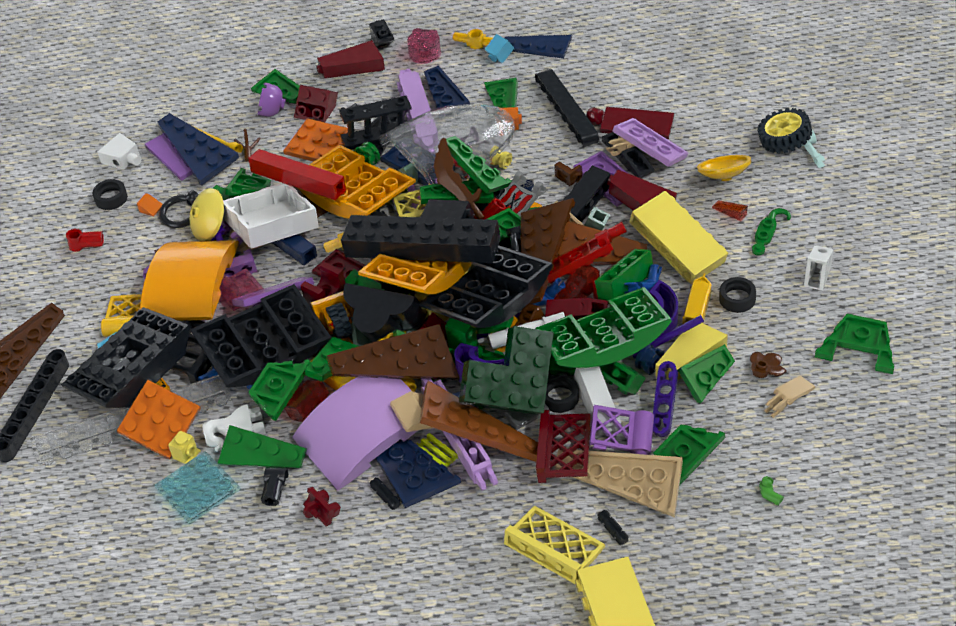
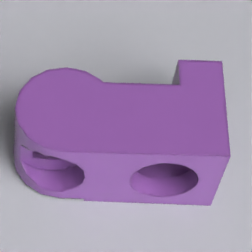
M250 249L243 251L244 255L233 259L231 267L225 270L224 278L234 279L257 272Z

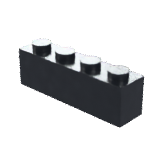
M593 165L583 174L582 179L574 185L573 190L563 199V201L571 198L574 199L576 203L574 208H571L570 213L580 222H583L609 189L607 183L611 173Z

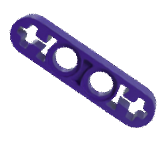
M670 361L661 363L658 368L653 407V433L658 437L668 436L672 427L678 370L676 365ZM668 368H671V371L669 372L668 376L669 380H666L665 371H667ZM670 386L671 391L668 394H662L660 392L661 388ZM662 404L669 406L668 411L665 413L658 411L659 406ZM660 418L663 419V424L665 426L664 428H662V431H659L657 428L661 425Z

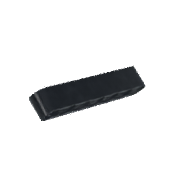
M552 69L536 73V83H539L540 89L543 93L547 94V99L550 103L554 104L553 107L557 113L561 114L560 117L564 123L568 124L569 130L576 135L574 136L579 143L581 142L582 148L598 143L599 135L597 130Z
M55 349L48 354L1 430V462H9L15 458L68 370L69 362L63 350Z

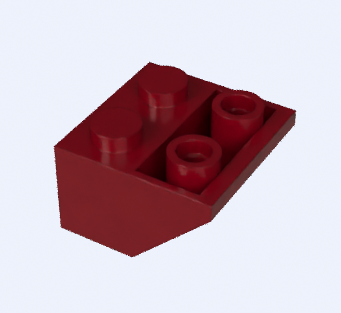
M300 85L294 118L303 120L308 118L326 122L336 107L338 92Z

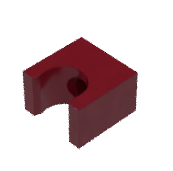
M323 262L320 265L321 278L317 286L306 281L301 284L303 297L312 310L311 302L344 290L343 270Z

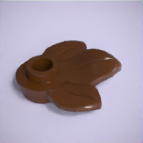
M757 351L750 356L751 370L755 377L766 378L768 374L781 376L787 372L785 368L780 366L782 357L779 354L767 353L763 355Z

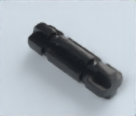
M375 477L371 480L370 487L377 491L376 494L385 503H388L391 510L400 507V500L393 496L392 491L385 484H382L383 482L379 478Z
M604 509L597 514L598 520L602 524L604 523V527L613 538L616 537L615 540L619 545H624L629 541V536L625 531H622L621 526L616 520L610 517L611 514Z

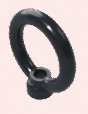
M191 190L187 195H176L166 200L159 210L161 222L170 228L189 226V217L182 221H171L167 218L166 212L171 205L177 202H186L192 206L199 194Z
M520 226L505 229L510 239L511 249L521 253Z

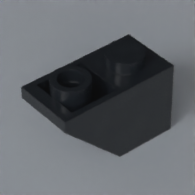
M384 19L369 23L371 38L376 47L387 45L394 41V36Z

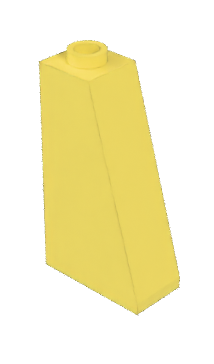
M703 323L682 333L655 364L656 377L659 366L665 361L673 362L678 370L682 366L724 344L727 347L728 335ZM668 368L667 371H665L666 380H669L668 376L669 372L671 371V368ZM678 372L677 381L682 378V377L680 376L679 372Z

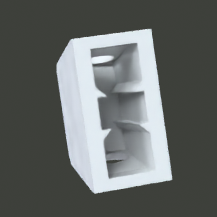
M121 133L117 134L98 151L101 163L124 170L130 164L138 166L141 163L137 145Z
M821 246L813 247L807 260L805 287L818 290L824 289L831 270L833 249ZM815 268L820 269V276L818 278L820 284L810 282Z

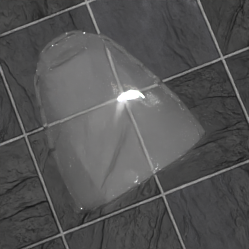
M452 105L419 115L379 136L381 145L391 142L423 174L428 184L432 185L438 183L434 161L442 138L456 136L473 150L472 153L474 155L483 157L486 160L485 164H490L492 158L497 153L500 154L513 139L515 124L512 116L506 110L494 105ZM453 159V171L459 173L462 181H468L469 175Z

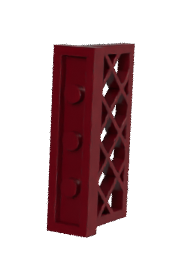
M544 410L540 417L536 460L538 483H547V478L588 476L591 413L550 415L549 410ZM578 421H586L580 427L575 424ZM555 422H565L561 427L554 424ZM572 427L575 429L570 434L565 432L566 429ZM559 434L562 435L564 438L559 442L553 439ZM582 434L585 437L580 441L574 438L577 435ZM569 441L572 442L574 445L569 449L563 446ZM578 448L584 451L579 456L573 453ZM557 449H560L563 453L556 457L552 454ZM567 456L571 457L573 460L567 464L562 461ZM579 463L583 466V469H573L572 467ZM556 464L562 467L559 470H551Z

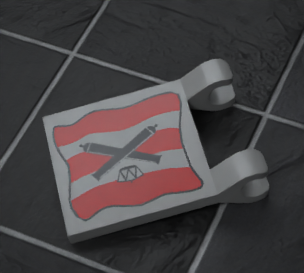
M518 171L515 173L512 183L500 196L499 200L505 204L506 209L510 208L521 217V212L527 211L547 189L539 181L535 183L532 192L521 187L520 185L524 184L527 178L523 176L522 172Z

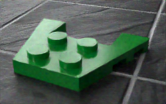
M846 314L834 328V332L829 337L827 336L823 345L815 351V358L833 361L837 346L876 354L878 358L875 371L889 374L894 373L892 350L890 349L888 327L885 321Z

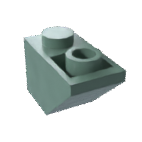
M594 207L584 226L602 231L611 215Z

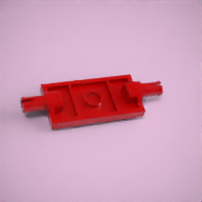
M620 222L609 229H604L595 234V238L555 258L553 270L550 271L547 278L548 283L552 284L555 279L566 274H573L577 271V268L592 264L600 256L606 257L613 250L612 240L627 232L624 224Z

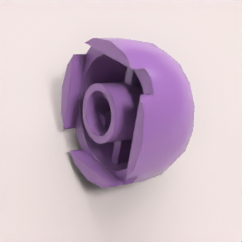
M264 83L266 88H262L259 106L262 109L258 111V115L264 117L275 116L280 111V108L284 109L286 99H283V93L279 87L270 83Z

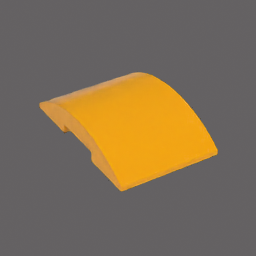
M338 145L309 165L344 176L346 192L337 200H333L300 188L298 189L322 209L334 215L350 219L351 215H370L413 185L416 179L392 168L384 171L365 162L363 155Z
M238 240L168 242L162 245L149 265L143 285L140 309L144 307L175 320H212L221 296L219 287L226 268L231 267L239 244Z
M379 254L358 272V275L425 294H437L454 285L466 273L473 262L401 260Z

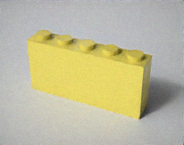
M666 191L632 211L629 223L690 284L695 279L702 277L704 273L706 276L725 263L728 255L726 249Z
M629 557L577 570L578 579H575V585L578 593H583L584 597L581 598L582 605L585 611L589 610L590 616H588L590 626H655Z

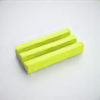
M430 433L427 434L426 439L424 437L421 439L420 444L416 443L430 454L433 460L440 465L443 464L445 467H448L458 459L457 453ZM425 445L426 447H428L431 451H433L444 461H446V463L442 462L439 458H437L423 446Z

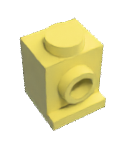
M179 431L168 444L172 458L187 465H190L201 451L197 449L194 437L183 431Z

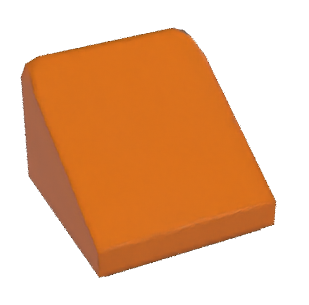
M145 193L137 202L140 213L153 217L162 206L160 201L148 193Z

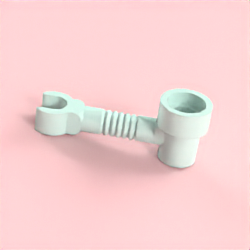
M812 130L810 140H807L805 145H801L812 156L817 167L821 168L825 166L823 163L825 158L812 146V144L817 142L816 135Z

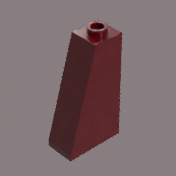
M372 40L317 58L318 65H316L318 74H322L325 79L385 70L384 59Z
M617 169L614 175L609 177L607 183L609 185V194L632 211L664 191L673 196L675 200L677 197L676 192Z

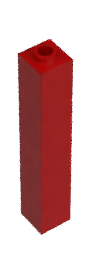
M258 149L248 158L251 173L333 200H337L346 192L345 180L342 175Z

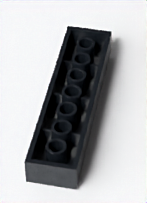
M351 215L341 238L345 257L375 258L382 254L401 260L493 263L501 236L498 220Z

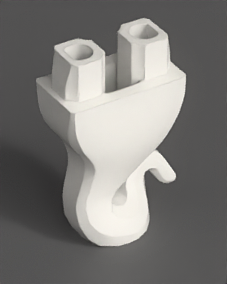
M247 404L237 408L226 418L205 422L202 427L207 446L215 447L216 452L222 450L225 440L214 434L220 433L226 436L229 425L261 435L266 434L263 421L252 424V422L263 420L260 407L249 409Z

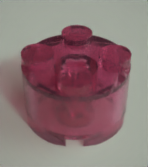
M420 28L412 30V33L407 38L409 57L418 64H428L433 60H437L441 56L440 38L437 30H421Z

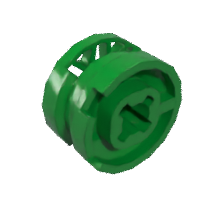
M364 142L361 146L354 149V152L363 155L365 162L371 165H375L380 161L378 149L370 142Z

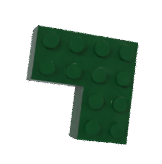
M518 326L509 328L503 365L473 360L464 362L459 403L535 415L544 413L553 332Z

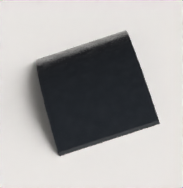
M498 245L493 263L473 262L471 270L454 285L443 292L428 295L419 302V306L477 328L496 326L515 316L534 298L546 281L553 264Z
M295 284L261 298V304L228 318L225 314L191 329L194 338L226 387H242L254 384L267 363L293 361V364H300L317 353L331 340L330 334Z

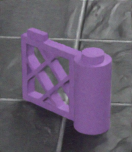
M594 404L589 445H593V449L606 451V448L627 451L631 454L651 455L654 414L649 411L633 412ZM598 412L606 413L610 419L602 423L597 417ZM619 416L629 417L628 424L622 427L616 418ZM610 422H613L619 429L613 435L605 427ZM600 429L608 437L604 441L595 439V434ZM622 433L627 439L626 445L619 444L614 437Z

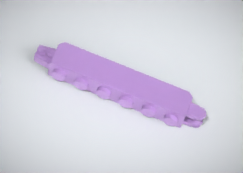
M410 69L400 70V75H398L399 82H396L397 89L400 92V97L407 95L412 110H407L405 113L408 123H411L409 125L412 134H415L413 135L414 144L434 155V147L439 144L438 131L419 73L411 72Z
M421 378L423 386L421 387V392L423 395L428 380L447 391L441 380L433 382L431 378ZM442 431L454 452L457 453L459 460L474 485L477 484L483 491L487 488L484 480L488 478L493 485L498 484L497 477L492 470L490 458L480 443Z

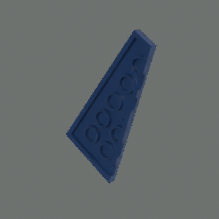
M171 113L157 121L160 130L170 140L171 145L175 147L177 153L186 166L191 169L192 174L198 179L201 186L239 159L238 152Z
M400 439L375 458L404 508L461 483L459 476L450 473L447 467L437 463L430 454L411 440L403 442Z

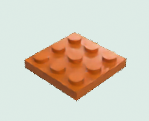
M307 118L283 152L285 155L314 162L338 145L343 146L341 134L348 133L346 127Z
M147 380L118 427L117 433L171 459L172 455L168 444L179 431L187 433L201 408L199 405Z

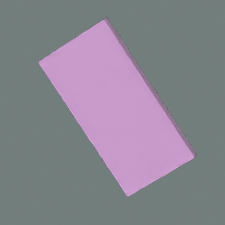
M634 118L615 125L612 132L668 167L684 160L688 155L687 151Z

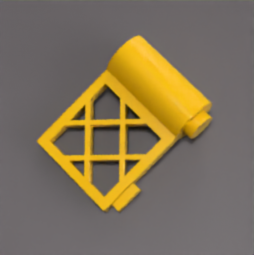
M142 294L110 297L106 316L101 321L103 337H109L117 332L124 323L134 316L131 315L132 313L140 310V303L135 305L133 302L141 300ZM115 301H123V303L118 306L114 304ZM127 306L131 307L127 311H123V309ZM116 313H120L117 317H111Z

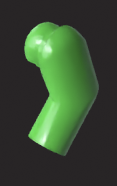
M763 477L759 484L762 497L779 506L784 496L774 492L772 486L774 481L771 477Z

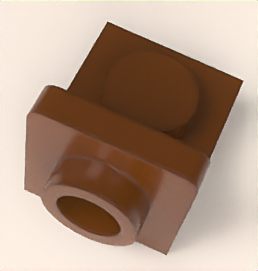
M560 161L554 165L555 177L565 184L571 186L582 179L581 165L573 169Z

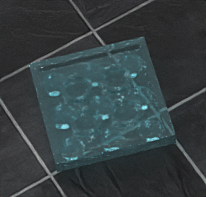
M206 451L155 484V488L189 525L240 491V486Z

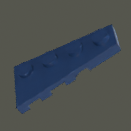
M572 35L506 36L504 39L508 40L514 47L512 52L564 59L572 40Z
M439 65L424 71V76L440 119L470 107V101Z

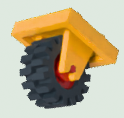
M343 291L311 302L314 313L330 335L335 334L336 338L343 339L353 334L350 317H353L354 310L345 301Z

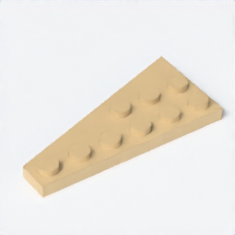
M558 449L557 456L563 453L560 449ZM576 450L573 453L579 456L584 451ZM589 451L588 476L573 478L675 518L683 459L682 457ZM567 456L562 461L567 464L573 459ZM577 463L572 468L583 469V466ZM559 464L555 465L556 470L562 468Z

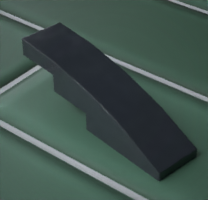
M614 132L602 136V142L606 147H612L613 145L609 141L618 139L619 135ZM636 146L626 149L616 156L627 170L638 178L647 176L655 171Z

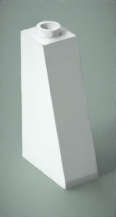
M599 366L576 368L573 379L577 382L579 396L587 412L591 413V420L594 404L615 408ZM598 412L597 417L602 423L610 419L606 413ZM616 418L617 421L621 424L620 418ZM613 422L605 426L612 435L619 430ZM602 429L597 431L599 436L606 435Z

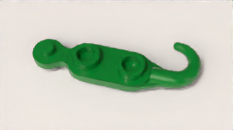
M776 208L760 222L755 234L756 244L752 246L753 254L762 255L765 253V245L772 241L776 231V215L784 214L787 216V220H790L791 214L789 211L783 208Z

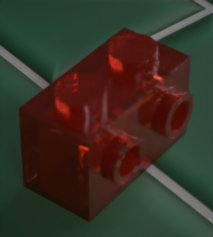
M307 380L293 394L284 410L290 419L303 422L321 402L330 396V393L322 381Z

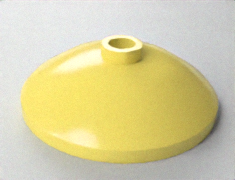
M208 188L202 191L196 197L190 210V228L194 237L199 241H210L214 238L223 220V198L216 189Z

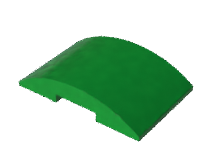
M642 287L608 300L609 308L577 320L571 314L535 329L553 332L551 355L558 365L573 368H589L610 364L640 351L665 331L672 322L671 318L648 290Z

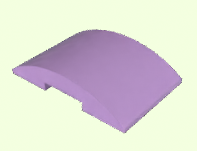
M358 376L321 402L302 422L292 438L299 446L307 448L306 455L338 491L371 467L369 462L401 439L404 442L417 432H406L390 406L391 401L412 390L400 378Z

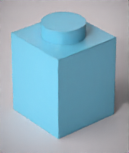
M496 34L485 48V51L489 54V59L494 62L498 60L503 63L514 47L508 40Z

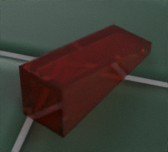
M718 200L712 208L742 221L747 216L748 205Z

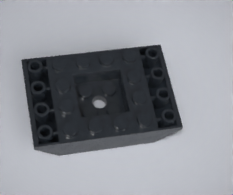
M143 307L128 322L124 323L121 329L110 336L108 341L98 348L87 361H84L73 374L69 375L61 385L63 388L106 408H131L147 380L157 383L186 354L190 326Z

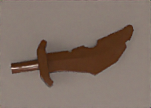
M442 138L434 161L438 184L455 195L459 201H469L476 218L483 219L485 216L475 204L481 196V189H477V192L472 195L468 188L462 184L459 173L453 171L454 161L449 151L447 140Z

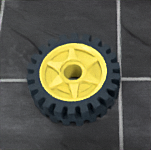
M785 108V111L779 109L778 113L774 111L772 115L768 114L765 116L766 119L763 118L761 123H759L757 130L760 142L765 150H770L772 153L775 151L777 153L782 151L788 153L790 149L791 152L795 151V147L801 148V144L805 145L807 140H810V136H812L809 116L805 111L802 112L801 109L792 108L790 110V108Z

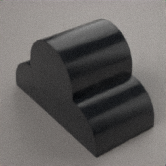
M345 283L344 299L354 310L353 322L357 329L371 343L377 342L396 330L403 331V329H412L423 322L428 312L425 308L419 306V300L415 296Z

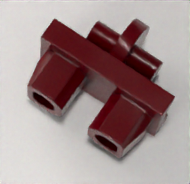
M314 487L307 488L308 498L303 503L304 516L306 518H318L327 527L332 523V518L340 514V505L337 502L328 503L329 494L325 489L316 491Z

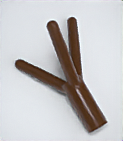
M245 128V146L237 139H234V142H237L242 145L244 150L245 162H248V158L251 156V150L257 145L261 138L258 137L251 144V146H249L247 129Z

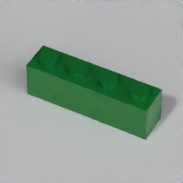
M632 250L596 279L595 285L598 299L608 301L624 295V291H628V285H624V283L641 282L646 279L649 274L650 265L653 264L651 250Z

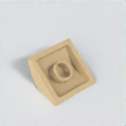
M410 391L390 402L391 408L406 432L433 428L420 423L423 394Z

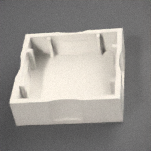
M280 183L223 201L225 222L251 249L318 228L316 208L306 198L300 196L293 186Z

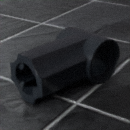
M265 468L264 488L261 496L262 504L267 506L279 505L283 487L287 485L285 484L286 478L289 477L288 468Z

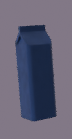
M299 234L272 242V244L303 266L317 257L316 246Z

